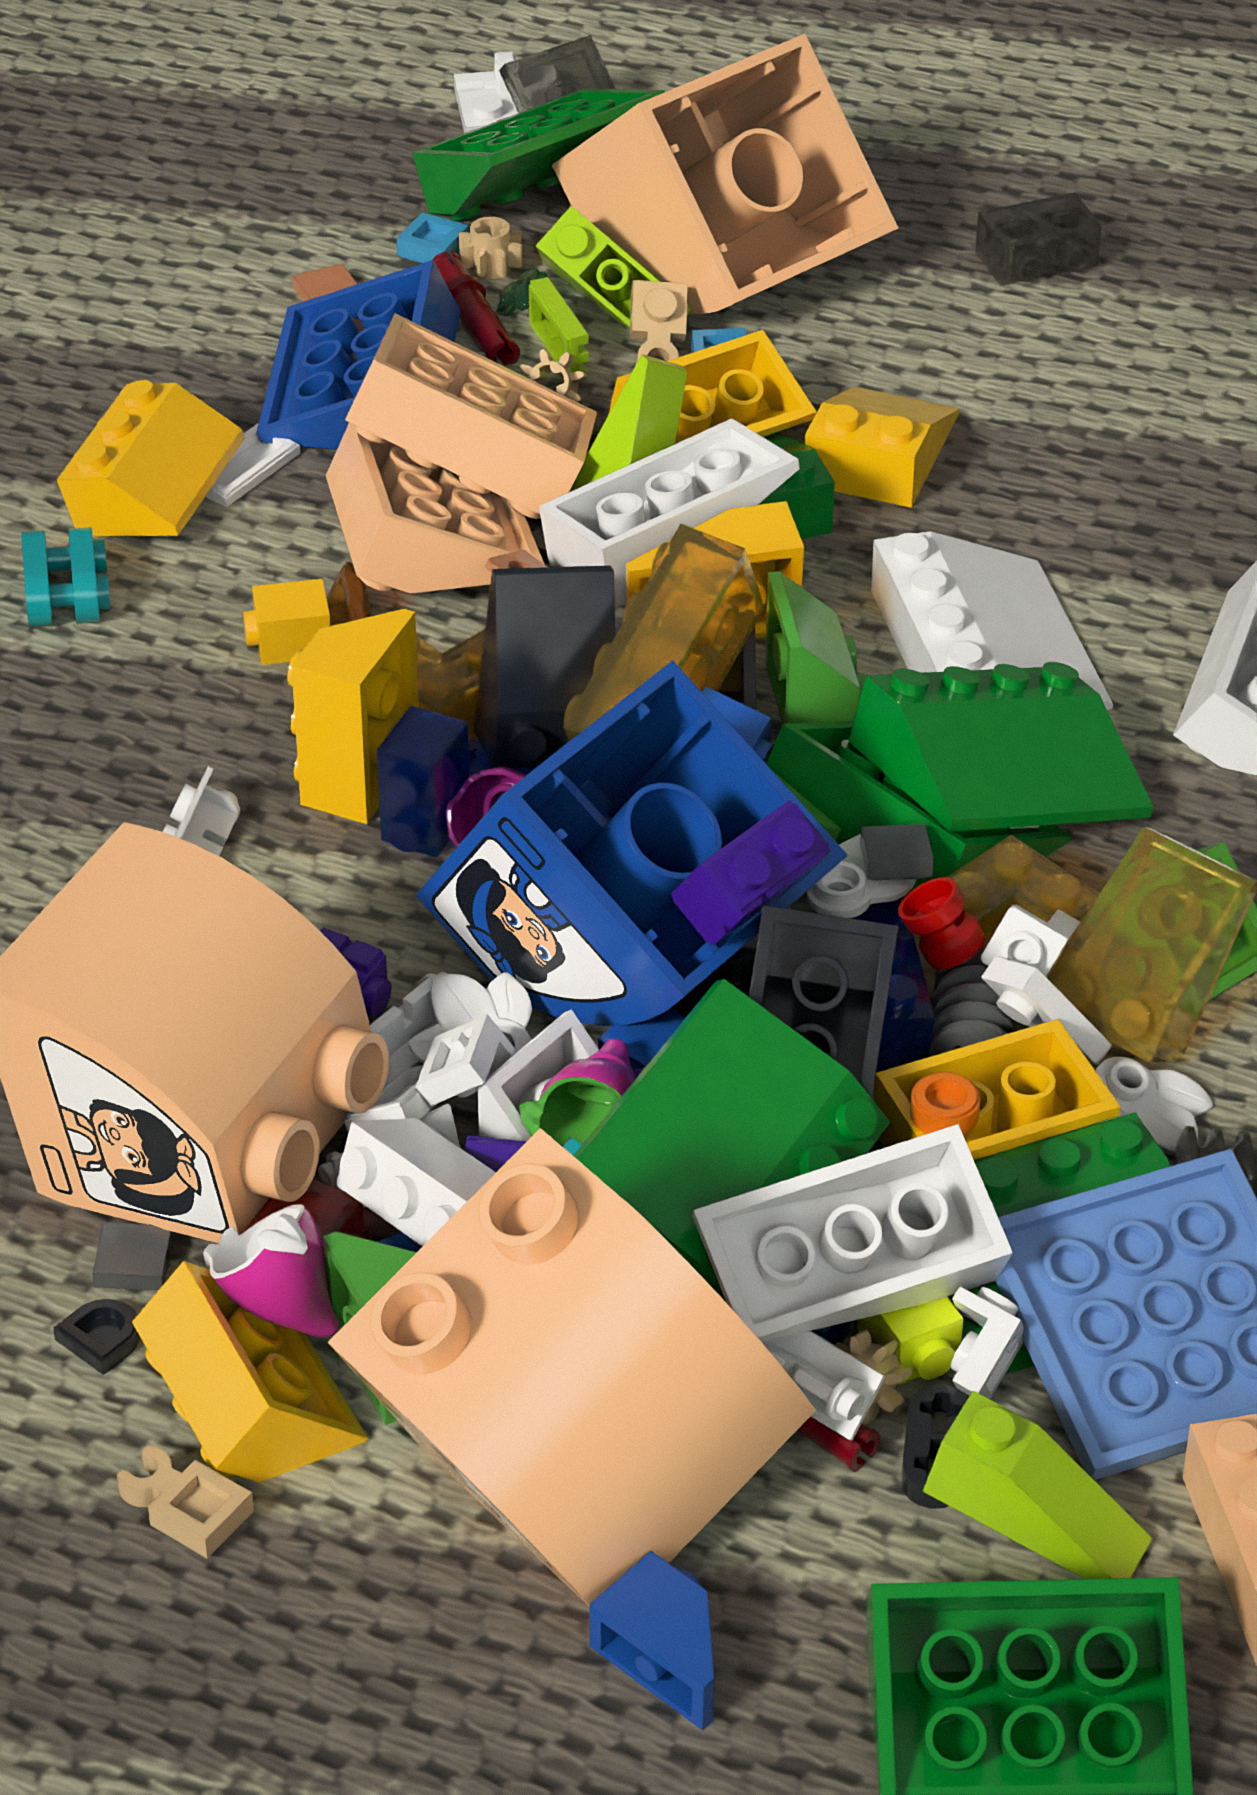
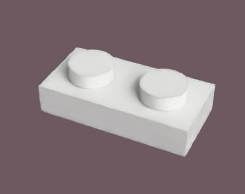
M995 956L981 976L1000 996L996 1002L997 1006L1013 1020L1032 1027L1059 1019L1090 1064L1098 1066L1111 1048L1112 1044L1038 968Z

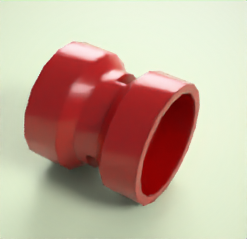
M941 877L922 883L910 891L898 907V915L906 928L912 934L919 935L921 938L919 949L933 969H949L964 963L982 948L986 940V932L973 913H968L964 910L965 897L952 878Z

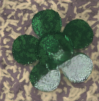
M531 268L522 273L517 281L509 283L500 293L499 298L501 301L497 306V311L503 316H509L517 308L520 311L528 309L530 281L545 277L550 279L546 272H539L537 268Z

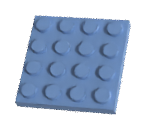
M1232 1149L998 1217L1013 1254L995 1282L1001 1295L1018 1307L1015 1317L1020 1319L1024 1326L1023 1342L1083 1470L1093 1480L1186 1452L1190 1424L1257 1414V1198Z

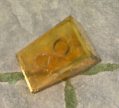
M1143 827L1066 944L1050 982L1109 1042L1149 1063L1179 1061L1185 1055L1257 891V880L1150 827Z

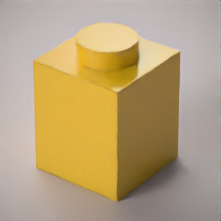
M323 579L252 586L253 610L243 611L246 646L258 645L261 665L291 662L294 654L298 650H304L319 629L330 626V613Z

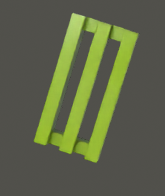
M548 277L530 281V326L550 352L555 362L558 363L560 357L565 352H568L574 356L573 363L569 369L572 372H585L589 376V370L584 365V363L589 362V352L584 347L585 344H589V334Z

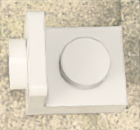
M1012 905L981 955V960L989 966L995 956L1036 967L1048 978L1081 922L1058 909L1047 923L1022 907Z
M488 1014L434 1037L415 1087L430 1106L456 1095L460 1098L467 1097L478 1091V1086L484 1084L487 1077L516 1054L517 1050Z
M959 1287L952 1298L956 1309L964 1317L981 1325L983 1329L979 1335L970 1331L958 1347L951 1363V1369L957 1372L952 1381L956 1388L965 1393L968 1398L972 1391H975L991 1399L1023 1344L1024 1326L1021 1320L1015 1317L1018 1307L1007 1298L985 1287H982L977 1295Z

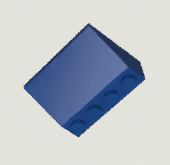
M434 260L287 307L256 432L262 443L273 444V438L290 439L303 447L337 450L349 424L345 419L395 313L455 342L461 311ZM352 318L360 319L365 329L359 333ZM352 353L355 354V356H356V358H357V360H358L357 362L355 361V359H354L353 356L351 355Z

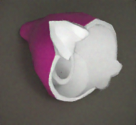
M302 1204L288 1206L265 1217L241 1235L232 1226L224 1231L218 1244H209L204 1249L205 1264L210 1268V1274L232 1301L257 1318L315 1337H330L340 1330V1319L336 1315L329 1299L321 1232L313 1216Z

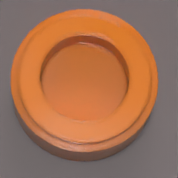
M934 1073L923 1077L913 1087L910 1115L915 1126L922 1132L929 1134L959 1124L962 1134L965 1135L976 1126L979 1120L980 1093L975 1084L969 1079L954 1073Z

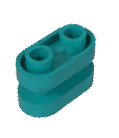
M92 527L69 528L70 546L51 548L46 546L45 530L21 532L29 627L52 626L51 608L75 606L76 624L100 622L99 610L111 609L108 574L96 575V573H107L105 538H93ZM72 570V583L50 584L49 571Z

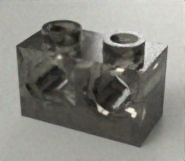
M1075 192L978 212L975 253L1000 286L1019 282H1032L1038 278L1067 272H1080L1084 269L1098 266L1101 224Z

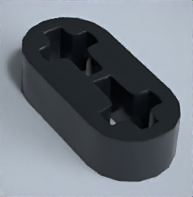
M944 1384L926 1386L919 1389L911 1397L908 1405L901 1477L902 1489L911 1501L919 1506L930 1509L949 1507V1505L923 1492L927 1481L929 1458H936L942 1440L968 1399L967 1395L956 1387ZM933 1412L948 1414L946 1434L931 1433Z

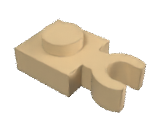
M633 280L630 306V339L645 340L638 351L636 364L642 354L650 357L658 356L665 361L679 357L677 348L671 342L684 343L686 337L688 284Z
M147 1445L142 1450L143 1469L151 1474V1476L139 1478L123 1469L117 1474L119 1494L124 1501L136 1507H148L149 1520L152 1527L207 1559L254 1512L251 1491L197 1460H194L181 1473L172 1468L170 1456L164 1450L155 1446Z

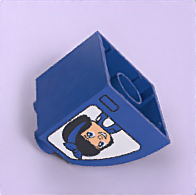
M672 660L503 793L415 896L491 981L504 972L509 973L518 980L528 992L532 1008L554 1017H559L564 1012L573 1010L579 1021L583 1024L613 1026L615 1023H618L619 1025H629L647 1021L666 1012L759 933L762 910L713 946L703 939L673 902L671 893L703 861L788 800L794 804L796 803L829 844L831 853L814 867L801 882L783 895H780L768 906L787 909L843 861L848 854Z

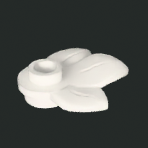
M861 834L839 845L848 856L807 891L806 899L812 910L818 914L853 918L865 912L870 904L891 902L905 896L913 888L917 879L868 880L860 847Z
M507 972L497 976L486 989L479 982L465 975H437L432 981L431 1001L435 1018L439 1024L414 1036L409 1041L408 1047L413 1055L424 1065L435 1036L488 1014L518 1052L532 1040L525 1030L532 1012L528 992L518 980Z
M1111 1057L1102 1061L1097 1066L1095 1071L1121 1106L1120 1116L1118 1117L1136 1112L1165 1154L1175 1158H1191L1194 1156L1198 1143V1128L1194 1117L1208 1112L1213 1107L1209 1095L1198 1083L1174 1070H1149L1140 1062L1127 1057Z

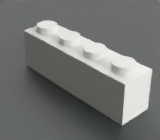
M417 1118L352 1121L344 1153L341 1157L336 1185L423 1247L496 1172Z

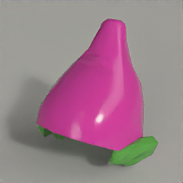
M620 1039L608 1040L597 1053L586 1059H578L570 1063L554 1075L544 1085L538 1101H526L520 1104L521 1121L529 1135L532 1137L541 1128L560 1145H564L570 1137L582 1145L636 1079L629 1060L627 1044Z

